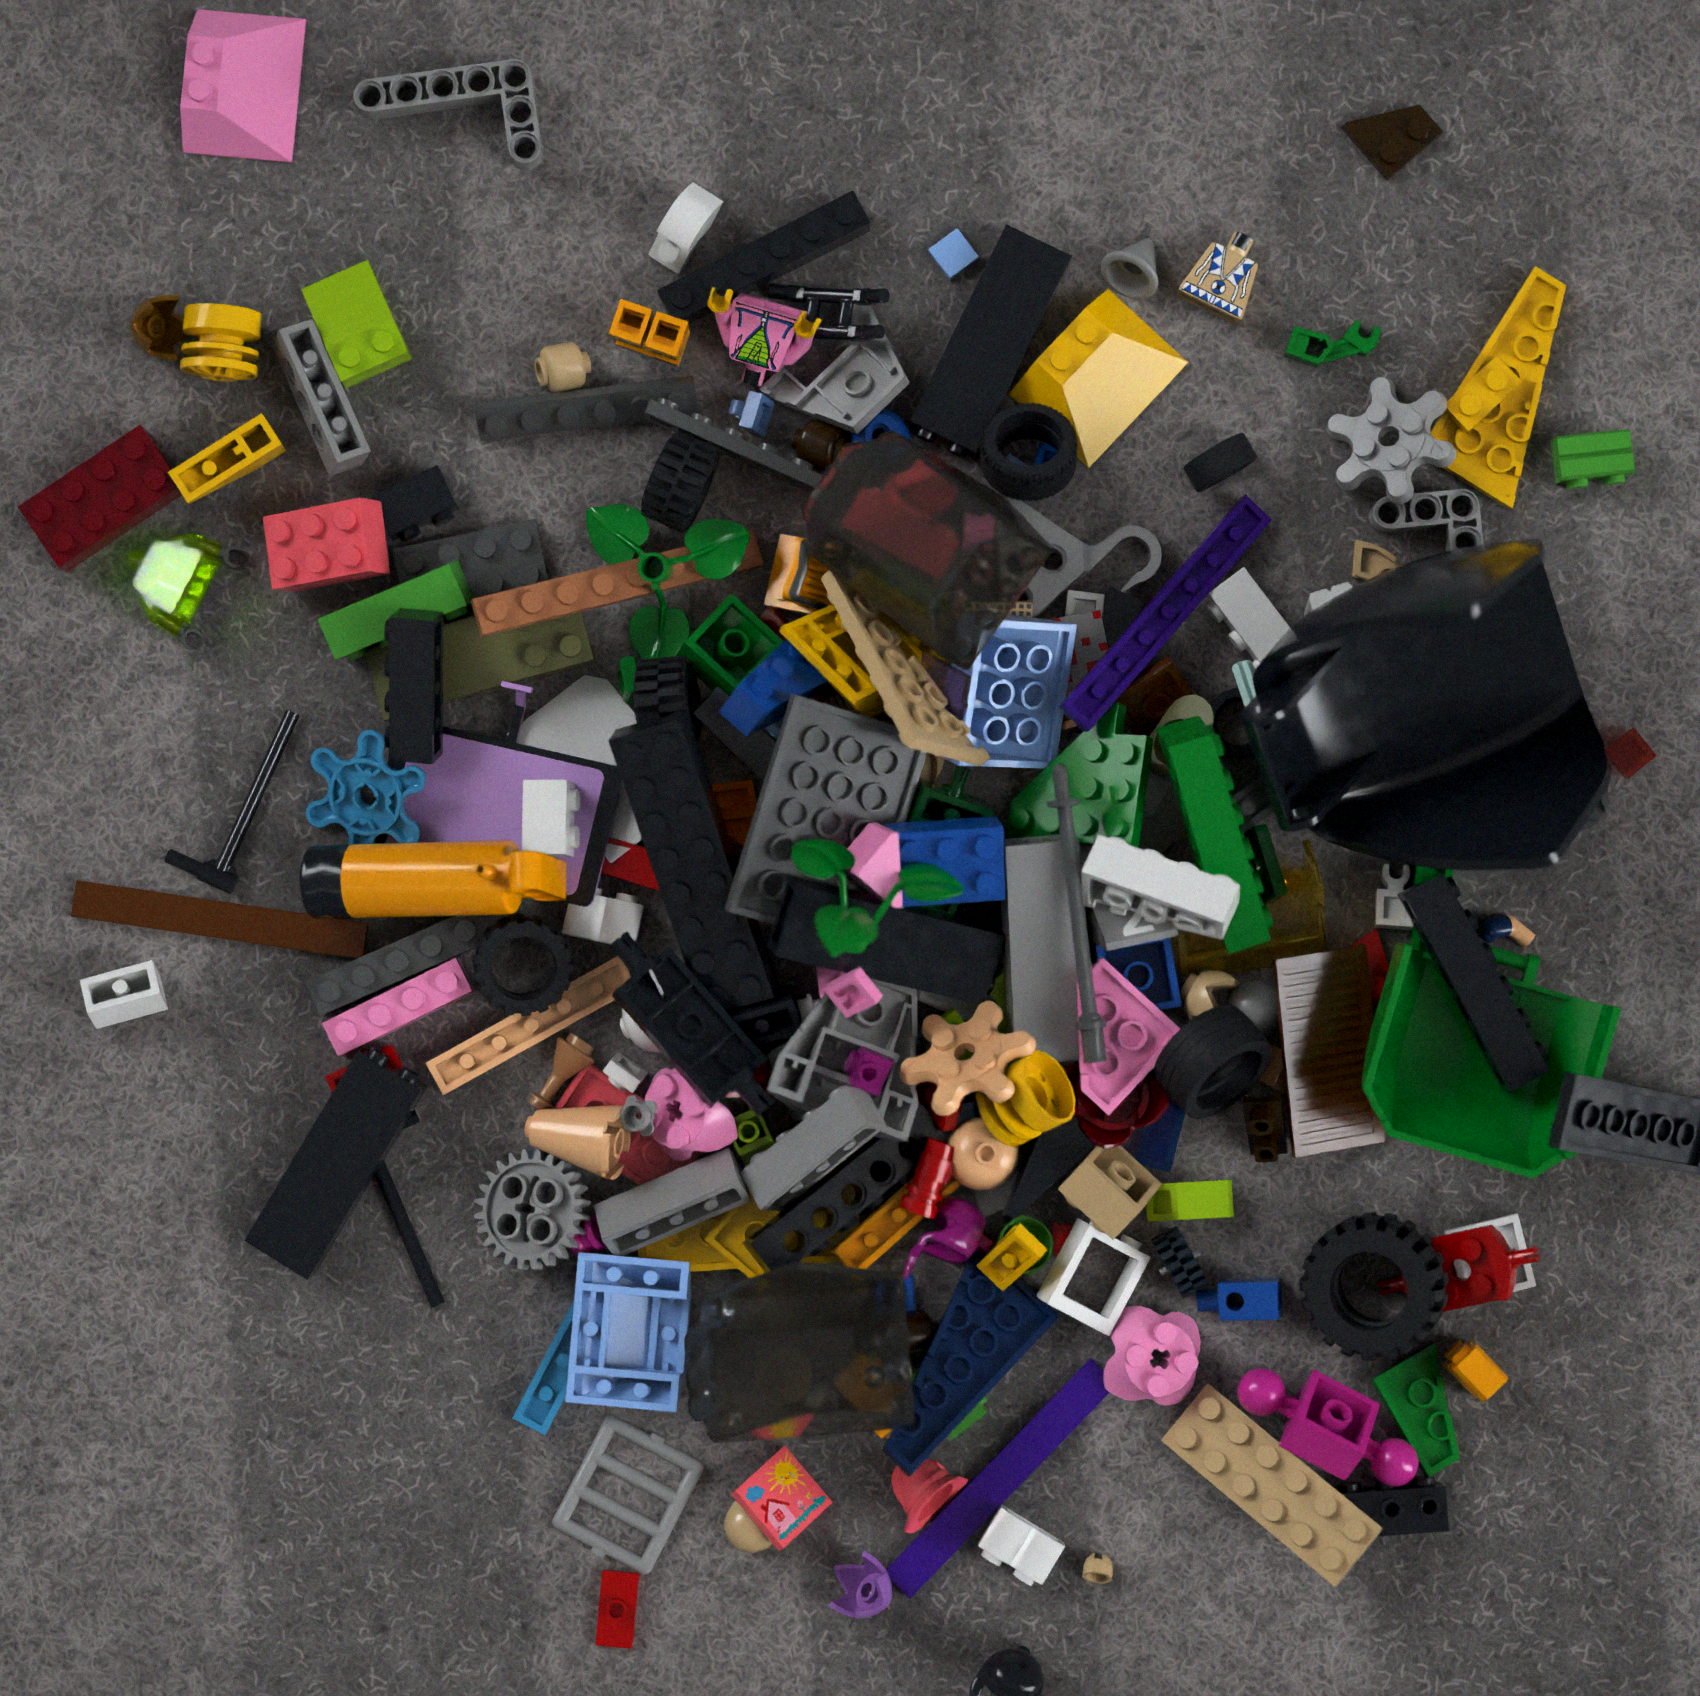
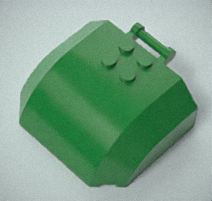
M1396 943L1372 1024L1362 1075V1090L1387 1136L1532 1179L1545 1173V1170L1557 1163L1579 1154L1548 1146L1551 1125L1554 1121L1560 1096V1088L1565 1072L1602 1078L1621 1008L1536 986L1534 981L1540 964V956L1531 953L1524 956L1489 945L1495 955L1496 963L1522 970L1520 981L1506 977L1514 992L1510 997L1516 1009L1521 1007L1528 1016L1531 1023L1528 1031L1534 1042L1537 1040L1541 1042L1549 1057V1060L1545 1063L1550 1071L1512 1092L1502 1091L1430 955L1413 949L1411 945Z

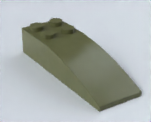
M583 612L485 637L480 636L475 616L443 625V705L504 689V687H501L502 681L522 684L596 664ZM379 645L368 649L369 653L366 654L383 721L389 720V713L385 711L384 701L386 692L389 690V677L385 676L384 665L385 659L389 655V645L383 648Z

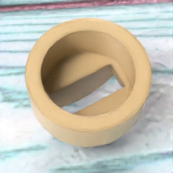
M1096 1553L1088 1556L1083 1565V1579L1097 1584L1111 1582L1113 1564L1110 1558L1103 1554L1102 1559L1096 1558Z

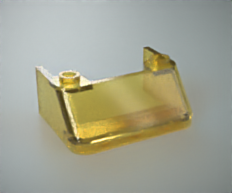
M1310 839L1302 841L1304 865L1290 867L1282 872L1288 891L1287 894L1274 903L1266 904L1274 925L1268 928L1271 941L1228 954L1220 939L1178 929V936H1174L1180 970L1184 978L1187 979L1191 973L1199 976L1204 970H1219L1229 975L1273 966L1272 959L1325 950L1324 886Z

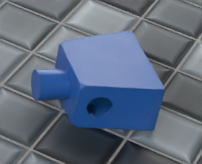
M1281 1278L1220 1280L1218 1282V1289H1200L1197 1291L1198 1312L1219 1311V1320L1222 1321L1279 1320L1283 1315ZM1229 1294H1240L1244 1299V1304L1228 1306L1227 1297Z

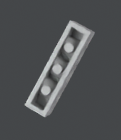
M313 319L279 329L271 346L329 477L363 465L371 450Z

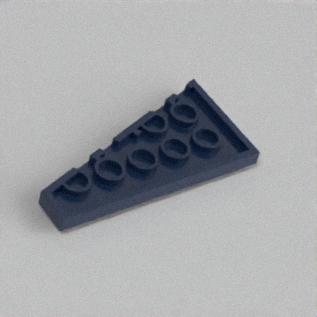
M978 1250L972 1254L964 1267L882 1448V1451L908 1477L918 1469L1060 1317L1048 1304L1037 1298V1294L1020 1277L1002 1292L976 1266L986 1255Z

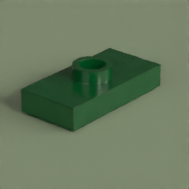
M1262 824L1254 826L1245 832L1244 837H1248L1252 847L1254 859L1248 861H1251L1254 871H1257L1260 876L1264 893L1260 895L1264 905L1276 902L1285 896L1288 891L1268 826Z

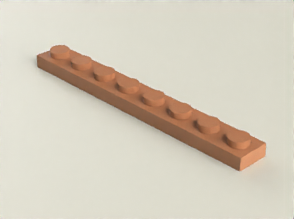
M754 530L749 531L750 540L743 560L733 574L757 569L764 565ZM685 546L659 554H663L670 559L672 557L691 554V552ZM639 558L474 598L471 604L480 636L485 637L653 595L655 591L651 588L652 582H647L640 576L638 572ZM694 560L674 565L671 577L666 582L660 583V588L662 592L712 579L701 576L696 571Z

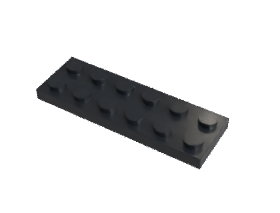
M1565 1072L1554 1121L1551 1125L1548 1146L1560 1150L1700 1175V1098Z

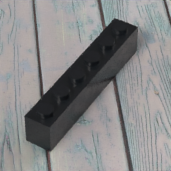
M854 190L660 288L657 290L659 299L667 315L688 321L690 324L713 312L707 304L712 287L716 288V293L720 296H725L727 289L733 290L731 302H733L740 293L748 294L870 232V221Z
M1436 873L1397 894L1502 1091L1512 1092L1550 1071L1545 1063L1549 1060L1545 1048L1540 1041L1534 1042L1528 1031L1531 1027L1528 1016L1521 1007L1516 1009L1510 997L1514 992L1509 981L1504 975L1499 976L1492 964L1496 961L1493 951L1486 942H1480L1475 932L1478 929V924L1469 909L1463 910L1457 897L1461 896V893L1451 876L1446 878L1444 873Z

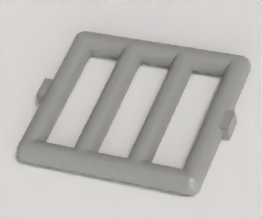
M609 1415L604 1419L552 1519V1525L561 1532L592 1547L590 1552L601 1558L607 1555L641 1574H648L655 1565L704 1470V1465L700 1460L665 1443L666 1438L653 1431L650 1435L614 1415ZM616 1433L686 1470L677 1490L604 1453L613 1434ZM599 1466L669 1503L660 1523L587 1486L596 1467ZM579 1499L651 1536L652 1538L642 1557L571 1520L570 1517Z

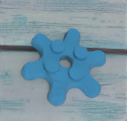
M375 730L362 732L357 740V753L350 760H344L335 751L326 747L318 748L312 753L311 765L316 772L326 779L328 792L323 799L311 802L306 808V817L310 824L320 828L330 823H339L348 832V844H374L376 837L384 833L390 834L399 843H417L419 841L421 827L407 814L404 800L409 794L417 793L424 788L427 778L426 773L420 767L413 765L407 766L402 770L391 768L386 763L383 755L385 740L381 733ZM368 785V788L373 791L374 796L377 798L373 805L365 803L361 798V788Z

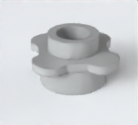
M636 1095L629 1096L620 1112V1120L624 1130L627 1132L639 1131L643 1136L652 1135L654 1132V1114L658 1110L655 1101H642Z

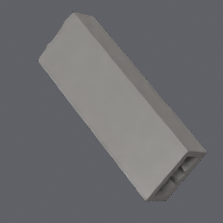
M1060 834L1004 839L1005 900L1000 901L1002 932L1006 935L1003 965L1007 1034L1016 1031H1026L1035 1039V1050L1048 1053L1057 1060L1060 1066H1070L1079 1060L1078 1030L1076 1029V1022L1078 1021L1076 983L1078 982ZM1076 838V846H1077V854H1078V862H1079V870H1080L1079 840Z

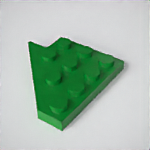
M1113 703L1091 730L1083 732L1010 801L1005 838L1012 839L1060 834L1057 808L1047 807V802L1056 800L1052 774L1053 767L1056 764H1063L1067 768L1071 799L1080 798L1081 801L1080 804L1072 806L1075 837L1079 840V845L1093 846L1099 834L1108 838H1121L1130 846L1139 848L1154 738L1143 735L1122 734L1126 705Z

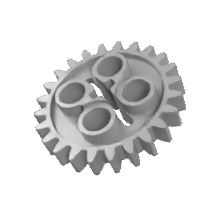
M522 1149L521 1156L516 1153H509V1163L501 1160L496 1162L499 1170L498 1173L486 1172L491 1181L490 1185L479 1184V1188L486 1194L485 1198L475 1199V1203L483 1206V1211L475 1214L474 1218L484 1220L485 1224L477 1232L489 1235L483 1245L485 1247L496 1246L492 1256L494 1258L505 1257V1265L515 1266L517 1263L518 1269L528 1270L530 1266L533 1270H542L544 1264L554 1267L556 1266V1256L560 1259L569 1258L565 1247H579L574 1239L575 1234L586 1235V1231L579 1225L580 1221L590 1220V1216L582 1213V1208L590 1205L591 1201L581 1199L580 1195L588 1187L576 1185L582 1174L574 1171L569 1172L572 1166L571 1163L564 1160L560 1162V1158L551 1154L547 1155L542 1150L536 1149L535 1153H533V1150ZM520 1180L522 1183V1192L517 1197L515 1194V1186L516 1183ZM554 1185L556 1189L555 1199L552 1202H550L548 1198V1191L550 1187ZM531 1205L535 1206L534 1214L530 1213ZM515 1217L517 1227L513 1234H511L509 1223ZM548 1222L550 1234L544 1239L542 1229L545 1223Z

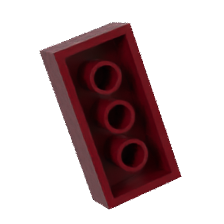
M140 424L19 505L18 508L58 568L67 573L182 496L168 473L173 467L150 433Z

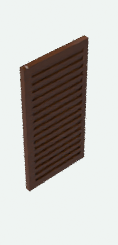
M1361 943L1356 946L1272 959L1292 1157L1297 1158L1385 1142L1384 1129L1362 1090L1364 1060L1373 1024L1366 945Z

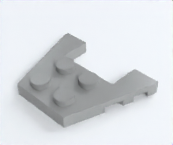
M854 304L851 325H881L871 305L862 306ZM884 334L882 339L865 342L854 341L808 387L802 385L783 367L766 381L759 390L773 402L858 434L910 382L886 334Z

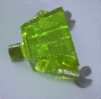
M195 533L171 537L167 542L155 540L152 542L147 553L139 549L134 550L128 558L127 565L129 569L137 572L132 581V586L141 593L139 602L148 620L171 636L178 635L181 637V642L185 648L196 650L197 648L188 644L186 640L187 635L190 632H195L204 639V634L198 628L187 629L183 626V623L185 622L190 625L221 564L216 558L223 559L225 566L229 569H239L240 566L230 563L227 556L231 552L245 555L242 548L230 546L225 549L217 541Z

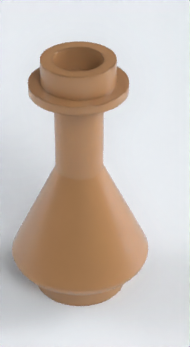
M572 1032L569 1033L566 1039L558 1037L552 1074L539 1094L530 1092L532 1097L529 1103L539 1110L555 1109L556 1107L551 1103L552 1099L564 1081L594 1064L595 1060L590 1055L595 1048Z

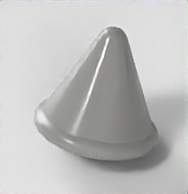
M1144 238L1121 250L1110 252L1102 259L1100 266L1102 276L1106 283L1119 294L1133 299H1144L1152 296L1157 291L1159 282L1156 274L1155 246L1152 239Z

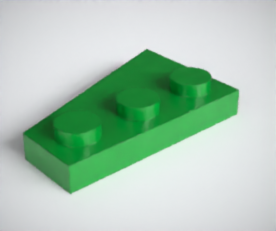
M1435 1342L1426 1345L1370 1379L1401 1436L1415 1449L1418 1456V1466L1425 1477H1431L1460 1459L1451 1414L1448 1413L1443 1391L1445 1385L1443 1376L1439 1372L1436 1358L1438 1352Z

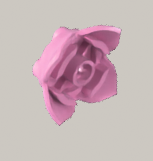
M661 1069L653 1077L645 1097V1101H655L658 1108L654 1114V1132L652 1137L671 1159L685 1161L691 1157L693 1151L711 1152L720 1150L738 1138L735 1120L730 1110L719 1102L709 1108L676 1069Z
M1142 1306L1124 1307L1110 1334V1338L1115 1346V1353L1106 1362L1103 1371L1105 1390L1124 1400L1138 1401L1151 1399L1157 1404L1164 1406L1183 1401L1195 1383L1196 1370L1198 1368L1197 1357L1200 1352L1201 1340L1195 1320L1181 1312L1159 1315L1153 1310ZM1153 1350L1163 1353L1162 1361L1158 1365L1150 1363V1360L1154 1358L1151 1355Z

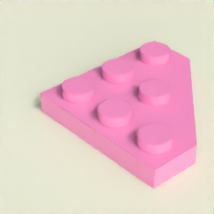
M1101 956L1092 966L1097 1012L1101 1015V1018L1106 1020L1103 1034L1108 1060L1097 1063H1083L1081 1031L1078 1030L1079 1074L1081 1091L1107 1115H1110L1152 1070L1160 1052L1180 1028ZM1077 982V1019L1079 1021V1017L1082 1015L1079 984Z

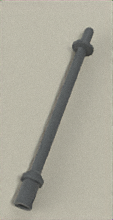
M1056 764L1052 770L1056 800L1047 802V807L1057 808L1082 1008V1015L1079 1017V1021L1076 1022V1029L1081 1031L1083 1063H1097L1108 1060L1103 1034L1106 1020L1101 1018L1096 1008L1072 806L1080 804L1081 801L1080 798L1071 799L1067 768L1063 764Z

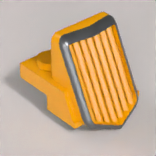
M780 534L764 605L779 610L801 613L805 616L832 605L827 598L828 592L821 580V577L829 569L855 576L863 588L867 590L863 563L856 556L857 551L830 542Z

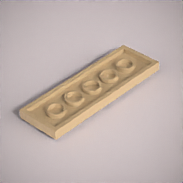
M1209 1383L1206 1384L1161 1439L1165 1445L1334 1587L1340 1583L1383 1530L1381 1526L1298 1457L1278 1446L1280 1442Z

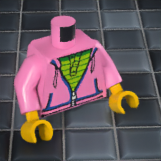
M712 287L707 304L714 311L723 344L729 348V358L745 363L742 375L744 383L762 386L766 370L779 372L784 365H793L810 350L814 334L821 324L820 318L811 323L806 319V311L745 293H740L731 304L733 290L727 289L725 296H720L716 293V288Z

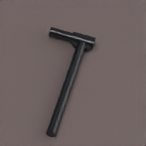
M288 710L285 711L218 860L212 859L202 863L169 849L164 860L165 863L197 876V880L232 894L239 879L235 868L231 867L299 715Z
M415 1109L403 1129L420 1123ZM383 1161L375 1174V1178L431 1308L445 1301L387 1165Z

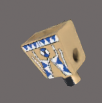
M1234 232L1227 247L1212 242L1184 279L1176 296L1238 326L1244 315L1258 268L1256 262L1246 258L1253 240L1245 234Z

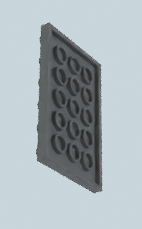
M791 693L724 910L774 925L789 875L839 887V880L836 875L830 878H816L802 873L792 862V845L809 839H824L837 842L848 849L868 823L877 822L885 826L888 823L906 822L927 752L916 749L912 750L906 747L899 738V731L896 725ZM845 873L847 889L870 894Z

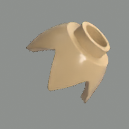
M1204 970L1199 976L1191 973L1180 992V998L1185 1002L1183 1006L1184 1012L1191 1021L1199 1014L1219 1006L1212 993L1213 990L1236 988L1240 982L1228 973L1219 970Z

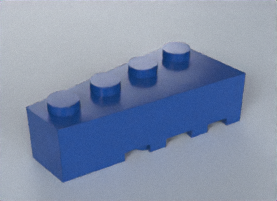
M785 639L736 687L719 713L747 737L780 721L785 715L791 693L809 699L831 690L833 687Z

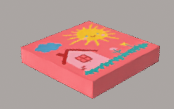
M785 1445L731 1493L778 1551L784 1549L833 1503Z

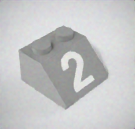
M1097 903L1094 909L1084 906L1088 939L1107 951L1178 936V929L1172 920L1166 919L1162 923L1155 924L1145 921L1144 917L1138 912L1127 910L1125 916L1111 913L1109 905Z

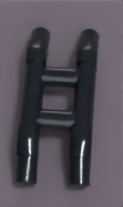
M770 283L768 298L806 303V319L811 323H814L819 318L821 303H839L837 324H820L814 334V338L865 342L884 337L885 330L882 325H851L854 304L869 306L888 302L890 294L886 288L833 289Z

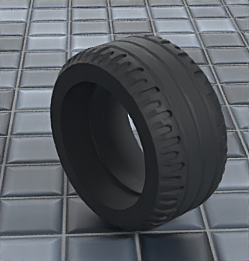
M1020 403L1019 405L1008 406V408H1004L995 414L987 422L982 432L980 464L984 477L997 492L999 491L1000 494L1018 501H1037L1054 496L1068 485L1076 470L1077 436L1070 421L1056 409L1053 410L1052 407L1035 403ZM1030 438L1048 443L1058 453L1045 463L1025 466L1009 461L1000 451L1013 441Z

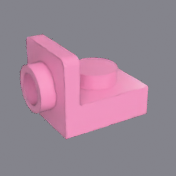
M861 967L848 973L837 971L823 989L845 1018L876 1005L883 996Z

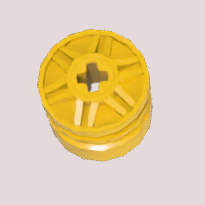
M196 303L185 306L183 332L199 338V341L184 343L181 346V351L192 357L180 360V370L206 380L219 382H234L257 378L258 367L249 362L258 360L260 353L255 349L243 346V344L261 339L262 314L253 309L227 304Z
M1035 1050L1031 1055L1025 1058H1018L1012 1061L1009 1066H1005L1003 1073L1013 1082L1015 1088L1014 1094L1010 1099L1004 1102H993L984 1092L976 1091L978 1109L985 1125L995 1138L1004 1145L1011 1147L1020 1146L1040 1136L1042 1132L1056 1128L1071 1120L1075 1113L1074 1091L1066 1072L1057 1060L1048 1053Z

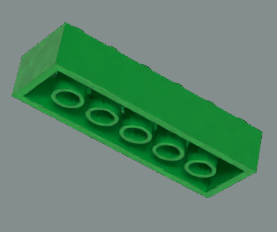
M1199 715L1156 728L1196 867L1200 871L1214 876L1217 874L1227 876L1240 885L1239 903L1226 933L1220 941L1228 954L1271 941L1268 928L1274 926L1268 906H1264L1260 895L1264 893L1260 876L1257 871H1254L1251 861H1248L1254 859L1248 837H1244L1241 827H1238L1244 824V820L1238 803L1234 802L1232 794L1228 792L1234 790V785L1228 768L1225 769L1221 758L1219 759V756L1224 755V750L1218 733L1215 734L1211 724L1205 725Z

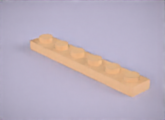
M617 956L572 981L568 990L562 993V999L556 1005L554 1003L549 1005L547 1011L540 1014L539 1011L531 1012L532 1016H521V1013H514V1016L511 1015L426 1062L443 1095L450 1093L615 1001L612 994L631 977L629 975L630 971Z

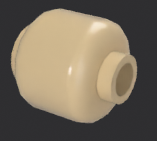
M566 342L542 348L540 356L535 358V372L541 387L546 386L552 393L580 388L584 385L586 374L591 373V362L586 351L581 352L578 345L574 342Z

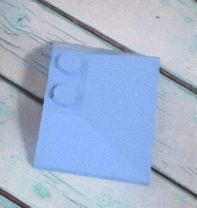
M578 1252L565 1402L666 1412L678 1411L686 1370L692 1299L690 1262Z

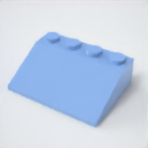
M959 610L946 696L948 704L945 708L958 720H963L969 727L971 732L966 736L977 749L984 747L991 758L979 767L1045 769L1057 758L1064 714L1059 705L1066 699L1077 624L994 612ZM942 757L958 766H977L962 761Z

